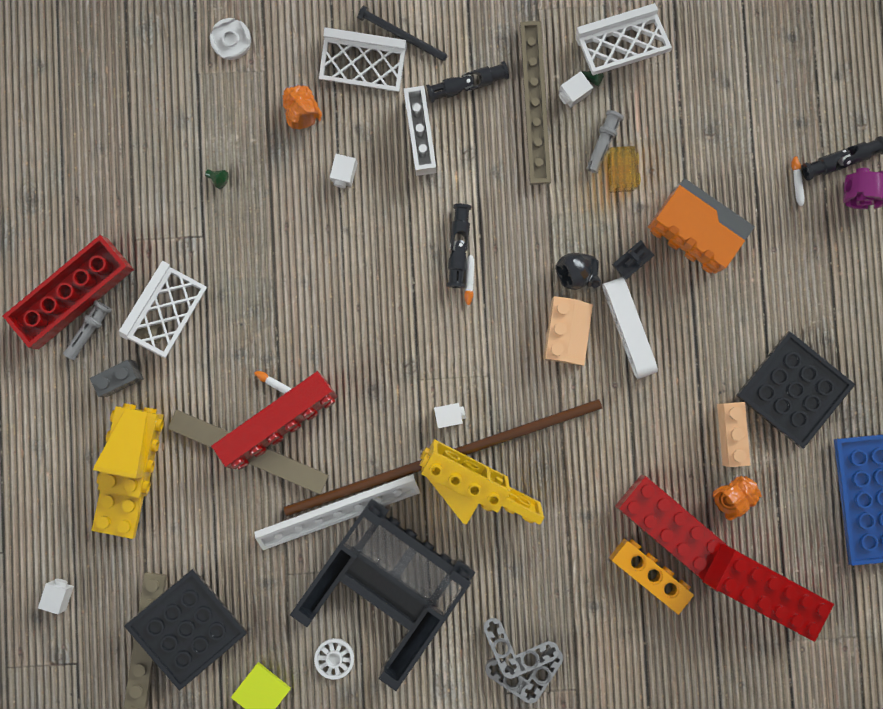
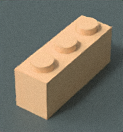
M745 402L717 404L722 466H751Z

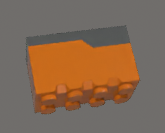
M685 178L674 188L648 225V228L651 229L650 232L657 238L665 237L668 240L667 244L675 250L682 249L685 251L684 256L693 262L698 260L702 263V269L710 274H716L727 268L755 227Z

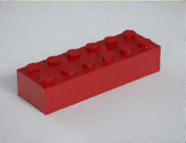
M99 235L2 317L28 348L39 350L92 306L95 300L98 301L134 269L108 238Z
M316 371L211 445V447L225 467L231 469L238 468L240 470L249 464V459L254 456L257 458L267 451L265 448L269 445H276L284 439L283 435L289 431L293 433L301 427L300 423L306 419L310 421L318 415L317 411L323 407L326 409L336 402L334 399L338 396L319 371Z
M640 475L615 505L619 511L702 581L721 544L727 545L647 476Z
M723 543L702 581L715 590L814 642L818 638L834 606V603Z

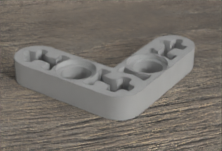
M490 618L484 624V632L499 668L506 678L518 677L555 660L559 655L557 644L551 641L544 642L515 655L502 623L496 618ZM491 622L494 625H499V628H497L498 635H504V638L497 639L493 643L491 638H495L492 631H487ZM497 643H506L508 646L507 653L503 655L498 654L495 649ZM546 645H549L550 648L554 647L553 657L550 658L549 655H545L542 657L544 662L540 663L539 655L535 650L539 649L541 653L546 650ZM529 653L536 657V663L531 667L524 663V657ZM509 654H512L513 658H510L509 661L511 665H516L514 675H511L509 672L505 673L504 669L507 668L505 661L501 663L500 658H506Z
M554 647L546 648V650L539 658L540 663L544 662V659L542 658L543 656L548 655L549 653L553 654V652L555 651ZM559 649L558 659L550 663L552 670L547 665H542L533 669L528 677L524 675L518 676V683L514 686L507 684L505 676L501 680L502 676L499 672L491 673L490 666L498 664L496 658H491L487 661L485 670L489 678L527 703H534L540 698L562 664L563 655ZM506 664L508 671L505 673L509 672L511 675H514L515 669ZM540 669L548 672L544 680L536 678V672ZM533 679L535 683L541 685V687L539 688L536 685L533 689L535 695H529L527 697V693L525 690H530L533 687L534 684L533 682H531V680Z

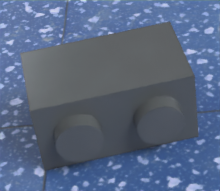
M129 359L90 377L98 397H109L144 379L136 361Z

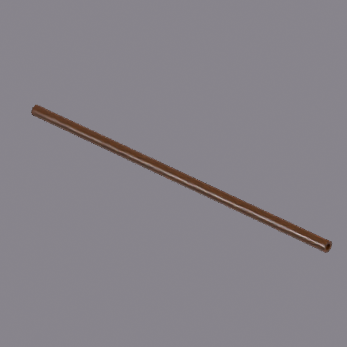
M597 399L454 449L464 455H469L602 409V404ZM421 460L284 506L285 515L290 516L419 472L422 469V466H420Z

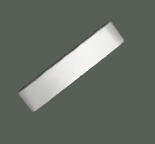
M620 277L603 283L604 295L635 377L640 379L657 373L658 368L625 279Z

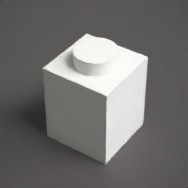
M580 71L560 86L559 97L564 104H568L571 108L590 95L593 87Z
M335 154L330 174L331 182L335 186L340 188L352 187L358 164L356 158Z
M459 403L434 408L438 428L463 424L462 419H466L464 406L459 407Z
M55 579L46 583L38 608L55 614L66 611L74 586L68 585V582L63 579Z

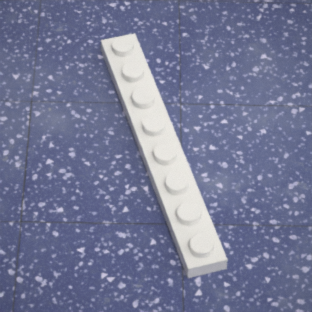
M412 474L255 531V539L262 550H266L359 516L371 499L386 506L419 494L420 490Z

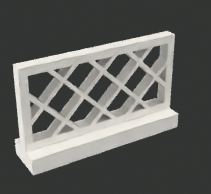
M655 3L577 27L576 41L578 46H581L592 75L671 51L672 47L657 15L658 8ZM654 23L656 26L655 32L644 29L645 25ZM634 30L638 33L634 39L624 35L625 32ZM641 34L651 37L648 44L638 40ZM614 36L617 37L618 40L614 45L612 43L605 41L606 38ZM656 39L662 41L664 46L657 48L651 44ZM621 40L632 43L629 50L618 46ZM595 42L599 45L596 50L587 48L586 44ZM637 45L645 50L643 53L637 54L632 52V49ZM602 46L612 49L609 56L599 53ZM615 51L625 54L624 59L621 60L614 59L612 56ZM597 57L606 62L602 66L595 67L593 61Z
M324 28V44L319 80L400 92L405 52L407 50L406 40ZM329 43L337 44L342 51L331 57L328 53ZM356 47L362 54L352 61L346 51ZM376 50L382 57L372 64L366 54ZM392 53L400 54L399 63L392 67L386 58ZM344 54L350 63L340 70L334 60ZM364 57L370 66L360 73L354 64ZM384 60L390 70L380 76L374 67ZM333 63L338 72L333 76L324 75L325 67ZM351 66L359 74L352 80L347 79L343 74ZM371 69L379 77L372 83L367 82L363 77ZM393 72L397 77L396 86L387 85L383 78Z
M162 261L120 328V337L126 340L129 339L166 358L207 287L171 268L170 264ZM172 274L180 279L181 285L169 288L167 280ZM194 286L200 289L197 296L188 298L185 288ZM183 289L185 299L173 301L171 291ZM168 292L171 302L159 305L158 295ZM187 302L188 312L178 315L175 305ZM172 306L175 316L163 319L160 309ZM158 310L160 320L148 323L147 313ZM176 320L178 324L177 330L167 333L164 322ZM162 323L165 334L152 337L149 326ZM147 327L150 338L141 340L134 335L138 329ZM166 337L168 343L166 349L162 351L156 348L154 340Z

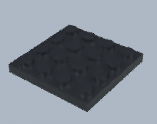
M789 331L736 396L799 448L804 449L856 384Z
M194 568L124 625L179 691L247 634L245 628Z

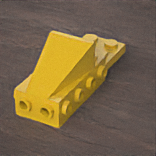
M124 403L123 406H116L115 410L112 411L110 421L112 422L111 430L107 432L106 445L93 469L100 471L97 476V484H99L97 490H100L91 531L130 539L135 538L143 499L150 490V477L155 467L154 458L159 448V435L164 425V414L156 413L157 409L144 407V410L136 409V405Z
M435 439L429 448L425 447L420 456V459H422L420 462V466H422L421 474L428 478L463 524L467 525L478 504L487 511L491 512L493 510L497 513L503 506L507 512L511 514L517 513L529 523L535 522L539 525L542 523L544 515L541 503L511 488L508 476Z

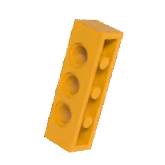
M623 539L609 556V559L679 615L694 596L689 591L691 586L682 579L679 582L673 578L675 573L666 566L663 568L659 567L656 564L658 560L649 552L646 555L640 551L641 546L633 539L630 541ZM639 556L640 563L637 566H632V558ZM655 569L657 571L656 577L651 580L648 579L649 571ZM668 583H672V591L665 593V586Z

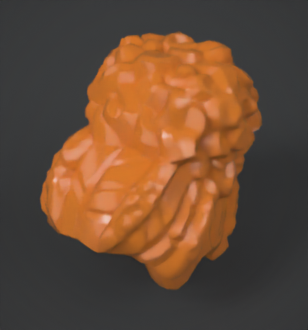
M297 85L284 90L282 98L283 107L286 109L287 124L292 129L300 130L314 125L316 118H318L319 122L321 121L322 112L308 86Z
M747 476L736 477L729 485L717 488L712 495L715 498L714 502L718 509L725 513V518L729 521L744 515L750 510L749 507H754L762 497L757 483Z

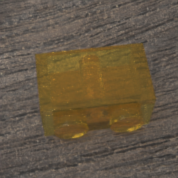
M635 146L610 147L607 151L610 193L635 191L641 182L640 173H637L636 167L639 164V154L635 152Z

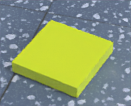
M258 662L231 698L245 709H276L291 687Z

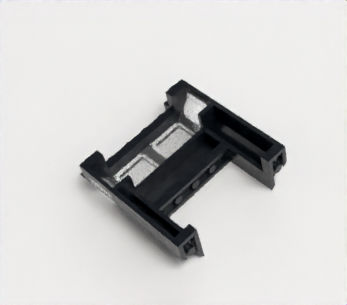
M371 499L293 609L290 616L305 627H308L339 581H341L408 629L381 667L378 678L397 691L471 585V579L476 572L459 557L454 564L451 563L452 559L443 552L440 555L434 551L435 546L426 540L422 542L417 539V533L409 528L407 530L399 526L401 522L393 516L388 518L386 514L390 508Z

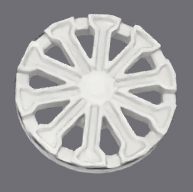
M332 638L324 641L315 653L314 662L316 669L325 678H343L351 671L354 664V653L351 646L342 639ZM333 643H338L336 650ZM325 645H329L330 651L325 647ZM345 646L346 649L340 652L341 647ZM323 651L326 655H320L319 652ZM350 653V657H343L345 654ZM319 660H325L324 663L319 664ZM343 662H349L350 665L347 666ZM328 666V670L324 672L323 668ZM339 666L344 670L343 673L340 672ZM332 669H335V675L331 674Z

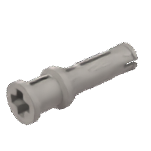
M607 110L606 120L599 129L600 136L586 167L592 173H599L612 138L617 136L616 131L619 123L624 119L622 114L613 110Z
M95 300L94 307L88 315L84 316L83 320L85 322L63 354L69 359L75 360L94 330L102 326V320L112 309L102 302Z

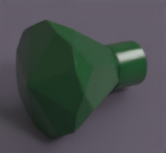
M582 71L587 80L598 87L601 85L604 78L603 73L592 75L591 71Z
M208 169L205 172V176L211 179L214 186L219 190L225 187L228 182L229 174L225 170L212 171Z

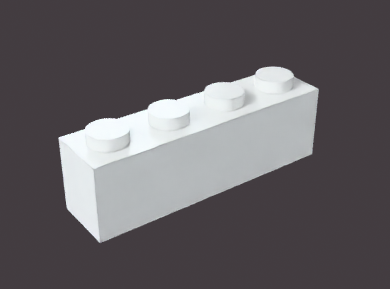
M424 86L404 88L416 176L436 173Z

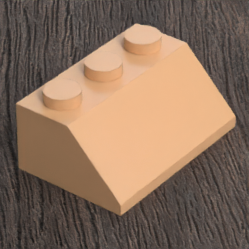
M554 296L552 298L543 360L585 365L593 304Z

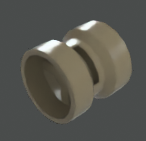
M161 324L149 326L152 337L162 334ZM147 327L138 329L135 337L141 340L150 338ZM161 338L154 340V344H159Z

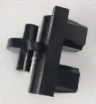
M640 240L615 261L612 266L627 280L655 255Z

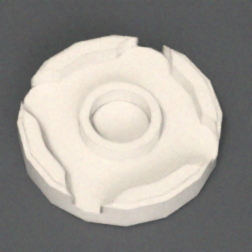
M234 18L220 20L214 25L213 31L210 33L211 46L217 55L223 59H239L247 53L251 46L252 39L249 29L243 22Z

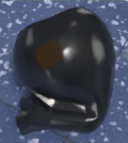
M568 253L562 256L555 265L561 284L567 289L577 290L584 288L586 285L597 288L601 285V280L598 277L599 261L594 256L583 253Z

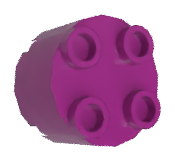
M858 168L856 173L846 175L843 197L845 206L854 209H868V205H874V209L883 207V171L871 172L869 168Z

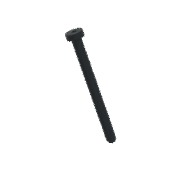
M364 5L361 7L357 16L359 20L363 21L366 19L441 61H446L448 57L446 53L368 11V7Z

